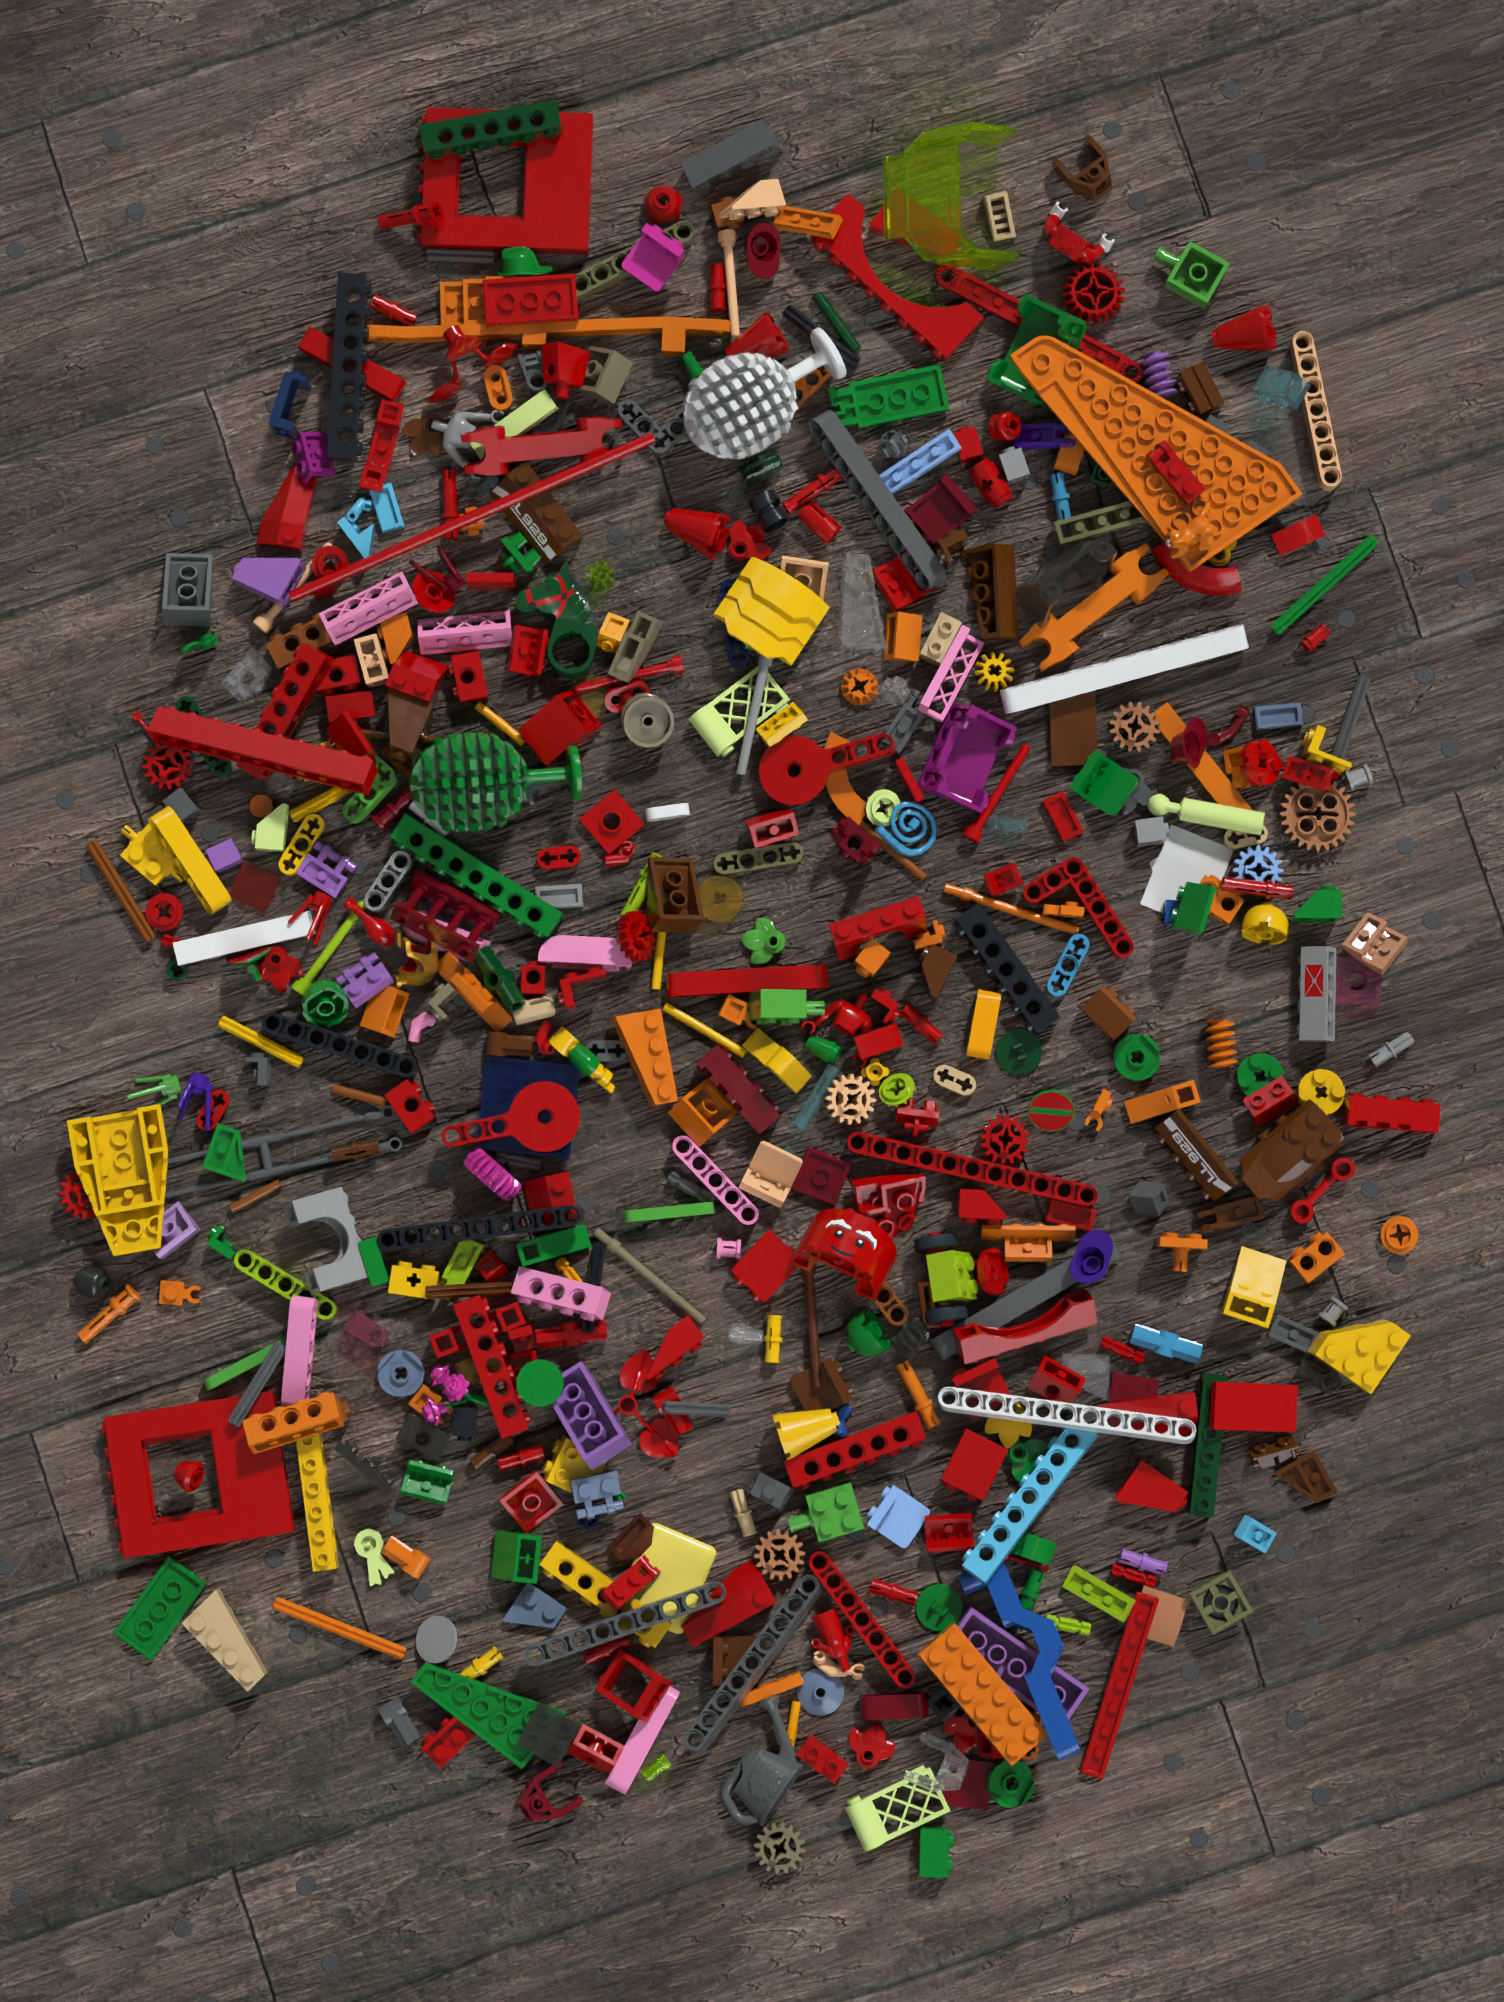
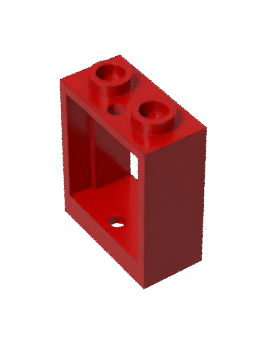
M620 1649L612 1657L611 1664L606 1673L599 1678L598 1686L595 1690L635 1718L648 1722L672 1681L633 1654ZM628 1662L652 1678L635 1707L611 1692Z

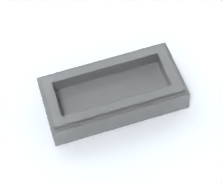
M582 883L535 887V895L557 909L583 907Z

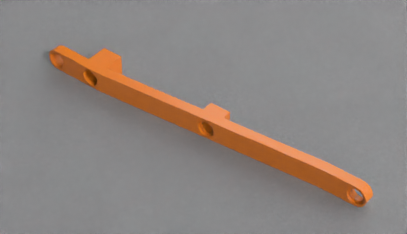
M665 316L585 319L570 322L486 327V323L458 324L464 335L479 337L481 340L522 339L523 349L532 350L539 348L542 350V344L547 343V338L662 333V356L682 357L685 354L686 334L707 336L731 335L729 320ZM366 325V327H369L368 341L392 343L447 342L443 333L448 328L455 326Z

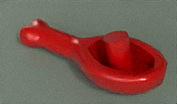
M349 897L343 903V907L352 911L363 921L366 933L374 942L386 947L395 943L394 929L387 921L367 913L352 897Z

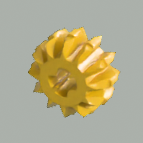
M991 652L990 660L986 655H983L981 658L984 663H976V667L981 670L975 671L974 675L977 677L982 676L977 683L981 685L986 682L984 688L986 691H988L990 685H993L994 692H997L998 684L1005 689L1007 688L1005 681L1012 682L1013 677L1008 674L1013 673L1014 668L1006 667L1011 663V660L1007 659L1003 662V653H1000L998 659H995V653ZM992 667L994 670L998 668L999 676L995 674L990 675V668Z

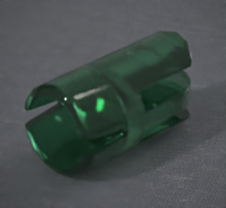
M771 448L737 466V469L745 480V484L749 487L783 469V464L776 454V450Z

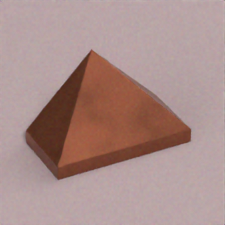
M640 1512L607 1547L621 1561L641 1557L652 1545L654 1526Z

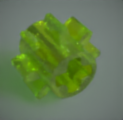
M596 560L594 568L588 567V571L592 573V576H589L587 579L590 582L594 580L595 589L601 585L606 590L608 582H615V579L610 577L611 574L615 573V568L608 569V561L603 565L599 564ZM602 570L603 573H606L605 579L601 580L600 577H596L598 576V571Z

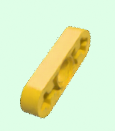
M310 814L305 817L280 858L279 869L285 875H296L297 870L323 833L325 822L319 815ZM318 819L319 829L314 828L310 833L312 836H315L313 840L307 835L301 834L303 830L308 833L310 829L309 821L314 822ZM304 838L308 841V848L305 851H298L296 849L295 843L298 839ZM291 850H293L297 855L302 856L301 860H299L296 857L293 861V864L296 867L294 869L290 868L288 871H286V865L284 864V862L286 860L291 861L293 855L289 853Z

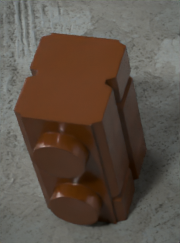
M1200 362L1178 374V381L1175 383L1180 394L1185 393L1188 399L1186 405L1191 414L1201 418L1223 406L1224 401L1204 362Z

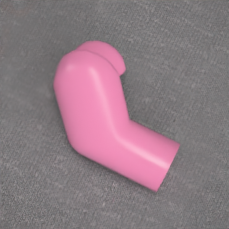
M423 1012L414 1018L410 1025L408 1041L419 1043L421 1030L426 1026L432 1027L436 1022L435 1016L429 1014V1012Z

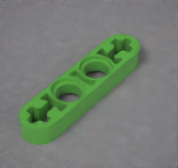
M714 1202L627 1210L623 1211L624 1223L707 1215L715 1214Z
M284 1338L277 1341L286 1346ZM273 1344L203 1380L207 1391L262 1364Z

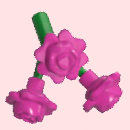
M439 1363L433 1368L429 1376L433 1380V1387L444 1383L443 1394L447 1395L449 1401H456L446 1405L444 1403L437 1405L430 1398H427L426 1405L421 1408L425 1421L432 1422L435 1426H438L440 1415L447 1412V1409L468 1402L485 1407L488 1405L487 1397L468 1392L466 1387L469 1386V1381L465 1380L464 1375H449L450 1363L445 1365Z

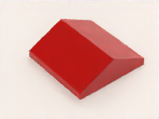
M536 1470L499 1498L501 1504L525 1533H528L564 1505L550 1485Z

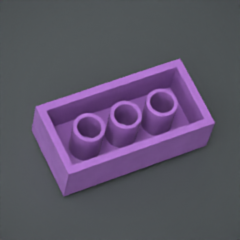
M580 1361L562 1373L563 1390L560 1397L552 1403V1406L582 1459L594 1470L633 1444L592 1373Z

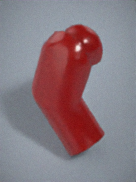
M626 840L621 844L616 854L604 855L605 866L627 864L635 852L634 844Z
M545 1020L540 1025L535 1036V1042L543 1055H551L555 1050L549 1043V1034L553 1024Z

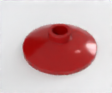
M428 571L443 583L445 582L443 579L444 575L435 571ZM419 573L412 582V592L417 602L426 610L442 613L448 611L453 606L456 594H452L450 590L444 592L440 586L422 573Z

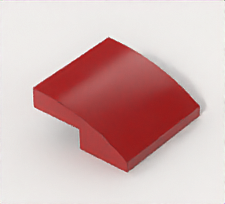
M898 556L870 572L893 613L936 589L935 586L927 591L921 589Z

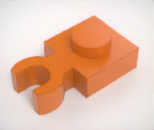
M1065 902V905L1061 906L1044 904L1042 915L1082 919L1084 907H1079L1078 902Z
M728 994L717 1016L737 1026H740L741 1022L744 1021L749 1029L757 1028L756 1025L749 1021V1011H747L749 1004Z
M161 1280L159 1304L184 1305V1299L191 1303H200V1299H194L191 1294L194 1290H201V1287L191 1286L185 1289V1282Z
M422 1384L408 1404L422 1414L421 1408L426 1405L427 1398L440 1405L439 1402L442 1397ZM451 1408L447 1409V1413L449 1415L452 1414ZM440 1416L438 1423L444 1424L445 1419Z

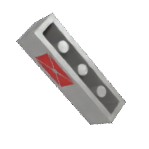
M1329 946L1301 947V953L1298 957L1299 965L1301 966V976L1298 978L1300 999L1297 1005L1300 1013V1022L1297 1025L1299 1040L1306 1042H1335L1336 948Z

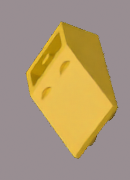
M1241 1246L1220 1314L1268 1328L1276 1305L1286 1260Z

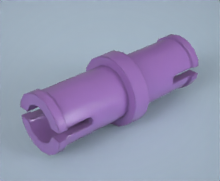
M1124 1548L1121 1549L1122 1553H1119L1118 1563L1136 1567L1141 1572L1146 1570L1164 1576L1167 1569V1561L1148 1557L1147 1553L1139 1554Z

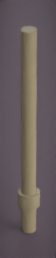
M599 1227L593 1233L597 1239L605 1243L606 1249L610 1253L618 1255L698 1324L701 1325L706 1320L705 1316L621 1247L622 1243L616 1238L612 1239Z

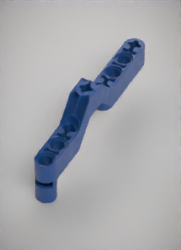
M1004 1562L986 1586L968 1572L958 1575L966 1595L988 1586L1005 1629L1015 1626L1033 1634L1040 1652L1032 1671L1024 1674V1677L1059 1761L1081 1752L1051 1678L1064 1649V1644L1054 1621L1022 1607Z

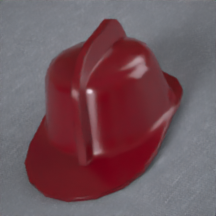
M760 223L754 226L744 243L748 267L760 279L773 277L777 273L780 264V235L778 230L768 223Z
M1191 718L1185 730L1172 738L1171 762H1178L1183 765L1189 764L1192 768L1199 766L1207 744L1206 727L1200 718Z

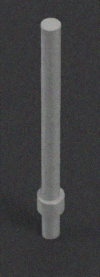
M761 654L759 655L758 664L760 666L736 774L744 776L746 774L768 669L772 666L773 659L764 658Z

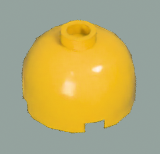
M1264 902L1249 909L1245 914L1241 927L1242 936L1255 943L1261 944V940H1269V944H1280L1287 940L1289 922L1281 909L1275 907L1273 903Z

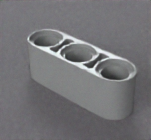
M397 851L390 857L366 893L364 903L370 911L374 913L382 912L412 869L413 861L406 852ZM406 857L408 860L407 865L404 868H397L395 865L397 858ZM387 876H392L395 879L394 885L390 888H386L382 884L383 879ZM375 895L380 896L382 899L381 904L378 907H371V897Z

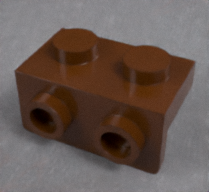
M957 529L951 530L944 535V539L938 541L935 556L942 566H945L946 570L951 568L953 562L950 553L966 546L968 536L964 529L960 531Z

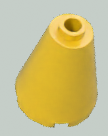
M830 1409L773 1415L787 1460L794 1458L837 1432L836 1426L840 1425L837 1413H831Z

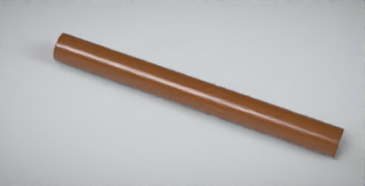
M864 820L861 821L859 826L882 846L883 850L921 882L927 876L925 872L905 855L895 852L875 832V829Z

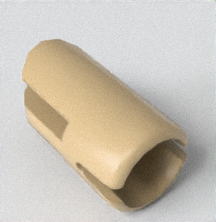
M546 994L525 999L526 1004L513 1013L516 1025L552 1017L555 1015L553 997Z

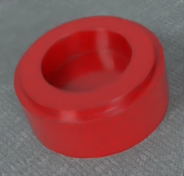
M335 584L314 593L315 599L323 600L336 594Z

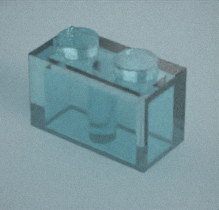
M1266 365L1252 389L1259 395L1258 399L1265 404L1275 403L1282 409L1289 407L1297 410L1310 385L1297 373Z

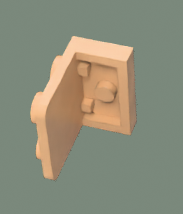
M761 1141L739 1185V1189L781 1208L803 1161L801 1158L766 1141Z

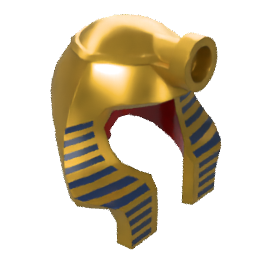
M394 929V942L408 956L406 964L398 969L399 974L393 975L394 987L401 988L402 985L407 984L414 986L427 984L434 978L438 970L437 944L427 939L426 946L414 944L408 938H402V933L399 929Z

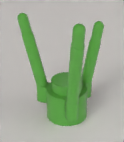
M167 1074L157 1077L135 1079L136 1083L159 1082V1086L126 1096V1099L161 1091L163 1096H168L154 1105L161 1104L162 1106L171 1100L177 1099V1094L182 1093L177 1075L171 1076Z

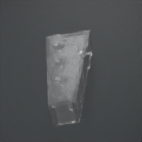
M846 553L842 557L838 650L880 653L887 650L869 555Z

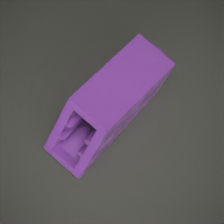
M242 558L240 563L234 567L231 578L237 586L285 608L290 599L288 592L297 587L307 567L298 558Z

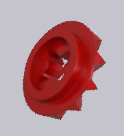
M325 546L318 549L312 557L311 568L319 579L334 572L330 568L324 569L326 562L323 557L328 560L337 558L333 563L335 571L348 566L349 563L343 550L336 546Z
M161 893L149 900L145 914L147 921L152 927L161 931L172 930L179 925L183 917L182 904L175 896ZM157 906L163 908L168 906L170 908L168 912L172 918L170 919L166 916L160 918L161 912Z

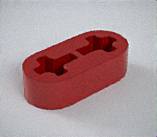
M574 846L545 848L537 855L538 865L544 870L576 867L581 861V853ZM570 850H572L573 854H577V858H574L572 863H569L568 859H561L560 856L568 855ZM545 853H549L550 857L558 856V860L550 861V865H546L545 862L541 861V858L545 857Z
M223 1090L211 1092V1111L214 1112L211 1120L214 1123L210 1125L209 1131L215 1130L217 1123H220L230 1105V1096ZM223 1094L225 1104H219L216 1110H214L213 1107L216 1104V1101L213 1100L214 1097H219ZM204 1103L196 1120L198 1127L206 1131L203 1126L204 1121L202 1120L203 1116H205Z

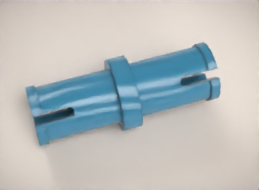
M1057 473V477L1055 474L1050 475L1049 478L1053 492L1051 499L1055 503L1057 521L1064 519L1063 511L1065 519L1072 517L1068 502L1070 494L1066 491L1064 473Z

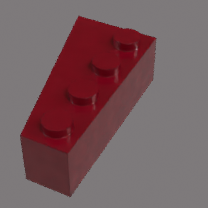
M716 1045L696 1065L758 1135H761L780 1117L778 1112L781 1109L772 1099L768 1102L762 1094L765 1091L756 1082L752 1084L748 1080V1072L741 1065L736 1066L732 1062L733 1056L725 1047L721 1049Z

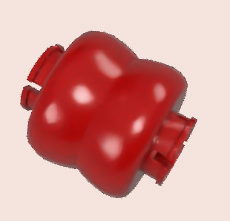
M1010 411L996 413L988 422L990 436L999 442L1014 440L1019 436L1022 429L1019 416Z

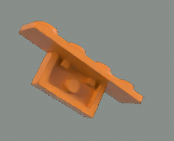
M447 952L439 960L437 972L496 1032H501L513 1020V1015L451 952Z
M988 1224L981 1227V1240L1004 1241L1005 1261L1052 1262V1241H1075L1076 1227L1067 1224H1060L1058 1226H1046L1044 1224H1036L1034 1226Z

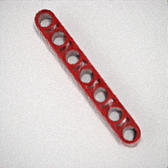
M802 965L667 973V997L749 994L760 989H828L827 965Z
M821 1550L813 1552L809 1557L811 1570L895 1683L901 1688L911 1687L916 1678L913 1669L828 1554ZM817 1555H822L826 1559V1564L822 1568H816L813 1565V1558ZM832 1574L840 1577V1584L836 1587H830L827 1584V1578ZM848 1593L854 1596V1603L851 1606H844L841 1603L842 1596ZM866 1613L869 1617L868 1622L865 1625H858L855 1622L857 1614ZM874 1632L881 1633L883 1636L882 1642L872 1644L869 1640L870 1635ZM888 1651H893L897 1654V1659L892 1664L884 1661V1654ZM903 1670L911 1673V1679L906 1683L898 1680V1674Z

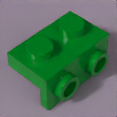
M408 1460L400 1494L446 1506L453 1483L454 1471L442 1465L437 1467L428 1465L423 1460Z

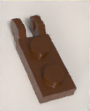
M1256 1196L1214 1206L1213 1209L1195 1213L1196 1218H1204L1211 1214L1215 1215L1216 1223L1202 1225L1199 1227L1200 1232L1216 1228L1219 1230L1265 1218L1260 1199Z

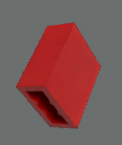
M769 1229L731 1269L734 1273L731 1278L740 1286L743 1284L747 1285L751 1289L748 1294L758 1303L760 1300L766 1302L798 1268L789 1263L794 1252Z
M965 1428L940 1477L944 1481L942 1486L954 1492L959 1488L965 1491L964 1497L974 1502H977L978 1499L984 1501L1008 1449Z

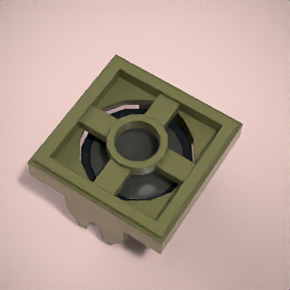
M1230 1570L1210 1578L1207 1582L1201 1583L1198 1588L1188 1593L1212 1636L1253 1613Z

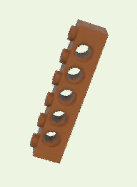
M377 593L373 595L370 599L376 598L380 594ZM359 604L351 606L350 609L358 607ZM319 613L313 615L310 618V622L304 625L298 623L290 628V632L284 635L281 633L274 635L269 639L270 642L265 644L280 672H283L286 667L290 666L294 659L293 654L295 651L287 650V644L290 641H298L299 646L302 643L311 644L321 651L334 645ZM334 615V616L328 618L327 621H328V622L331 621L332 619L336 618L338 615ZM311 630L319 631V637L316 640L308 639V633Z

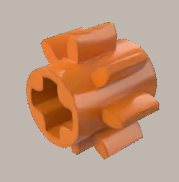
M476 507L465 508V512H471L475 510ZM484 519L461 529L462 531H468V536L479 535V529H485Z

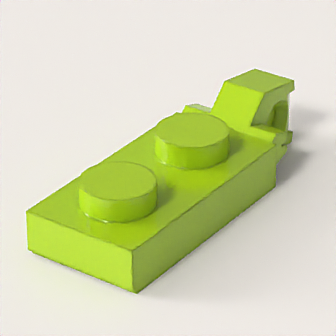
M474 1240L459 1241L442 1275L441 1284H465L484 1245Z

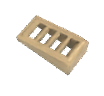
M1007 191L982 196L993 242L1016 237ZM1002 200V204L991 206L992 201ZM1004 209L1005 213L993 216V211ZM1006 218V223L995 225L994 220ZM1008 227L1009 232L997 234L996 229Z

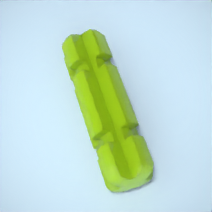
M1046 1615V1618L1054 1621L1057 1630L1072 1633L1079 1632V1634L1086 1636L1090 1634L1091 1624L1081 1621L1079 1623L1078 1620L1056 1618L1054 1615Z

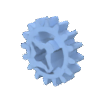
M1260 845L1256 846L1255 851L1251 847H1247V854L1241 851L1239 853L1241 860L1235 859L1233 862L1238 865V868L1232 869V872L1238 875L1236 878L1245 879L1244 876H1248L1251 880L1263 882L1265 876H1272L1271 881L1273 883L1282 881L1278 874L1284 872V869L1278 868L1282 860L1276 861L1274 858L1277 853L1274 852L1270 855L1268 853L1269 847H1266L1264 851H1261ZM1253 856L1252 864L1243 866L1244 862ZM1263 857L1269 860L1272 866H1268L1263 861ZM1257 865L1259 866L1260 870L1265 871L1262 872L1259 876H1257L1256 872L1250 871L1254 869Z

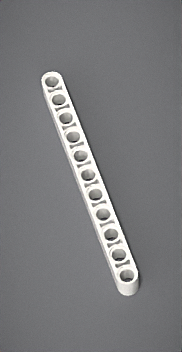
M1236 625L1000 690L1005 714L1013 713L1249 648L1244 625Z
M945 1387L938 1395L940 1407L944 1411L1178 1444L1191 1443L1196 1434L1194 1423L1191 1420L956 1387ZM947 1394H952L956 1399L954 1403L948 1405L942 1401L943 1397ZM971 1397L979 1400V1404L974 1408L966 1405V1401ZM1000 1401L1003 1404L1000 1410L993 1411L990 1409L989 1405L991 1402ZM1016 1404H1023L1026 1407V1411L1022 1414H1016L1013 1411V1407ZM1040 1407H1046L1050 1413L1047 1417H1039L1036 1413ZM1069 1410L1073 1413V1418L1065 1421L1060 1417L1061 1412ZM1092 1413L1097 1417V1421L1093 1424H1088L1084 1421V1416ZM1110 1417H1117L1121 1423L1117 1427H1111L1108 1425L1107 1420ZM1134 1420H1140L1144 1423V1428L1134 1430L1131 1427V1423ZM1163 1423L1168 1427V1431L1164 1434L1157 1433L1155 1426ZM1186 1426L1191 1429L1192 1434L1188 1437H1183L1179 1434L1178 1430Z

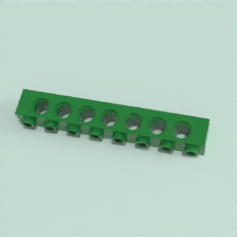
M404 814L390 836L395 840V846L403 851H406L407 848L415 853L413 857L424 864L426 861H429L435 865L433 870L443 876L446 873L454 877L453 883L463 889L465 886H468L474 890L472 895L482 901L487 898L493 902L491 907L502 914L505 911L513 915L511 919L521 926L525 923L531 926V932L542 939L544 936H552L565 913L409 814ZM420 833L423 836V843L416 847L412 839L414 835ZM436 846H440L443 850V854L439 859H435L432 856V850ZM459 858L463 865L461 870L455 872L451 864L454 859ZM475 871H479L482 874V880L478 884H474L471 881V875ZM495 883L500 884L502 888L501 894L497 897H494L490 891L491 886ZM514 896H519L521 899V906L518 909H513L510 905V900ZM534 908L539 909L541 912V918L536 922L530 919V912Z

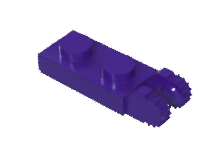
M1022 424L1021 432L1014 439L1013 447L1015 449L1075 447L1076 441L1071 438H1060V433L1071 434L1064 424Z

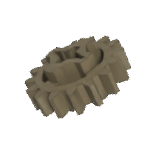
M781 1821L778 1827L775 1822H772L771 1829L764 1826L765 1834H757L758 1839L761 1841L754 1843V1847L760 1848L759 1851L755 1852V1857H762L759 1864L763 1865L766 1863V1871L768 1872L772 1867L775 1868L776 1874H779L780 1869H783L787 1874L789 1866L796 1869L795 1861L802 1862L803 1858L799 1854L806 1851L805 1848L800 1847V1845L805 1843L804 1839H798L801 1831L793 1832V1824L786 1828L784 1821ZM776 1832H783L781 1836L775 1838L770 1836ZM791 1837L795 1841L796 1851L789 1845ZM784 1840L785 1851L781 1850L776 1855V1847L774 1845H779ZM764 1844L770 1848L771 1854L769 1859L764 1852ZM782 1858L790 1859L785 1863H777Z

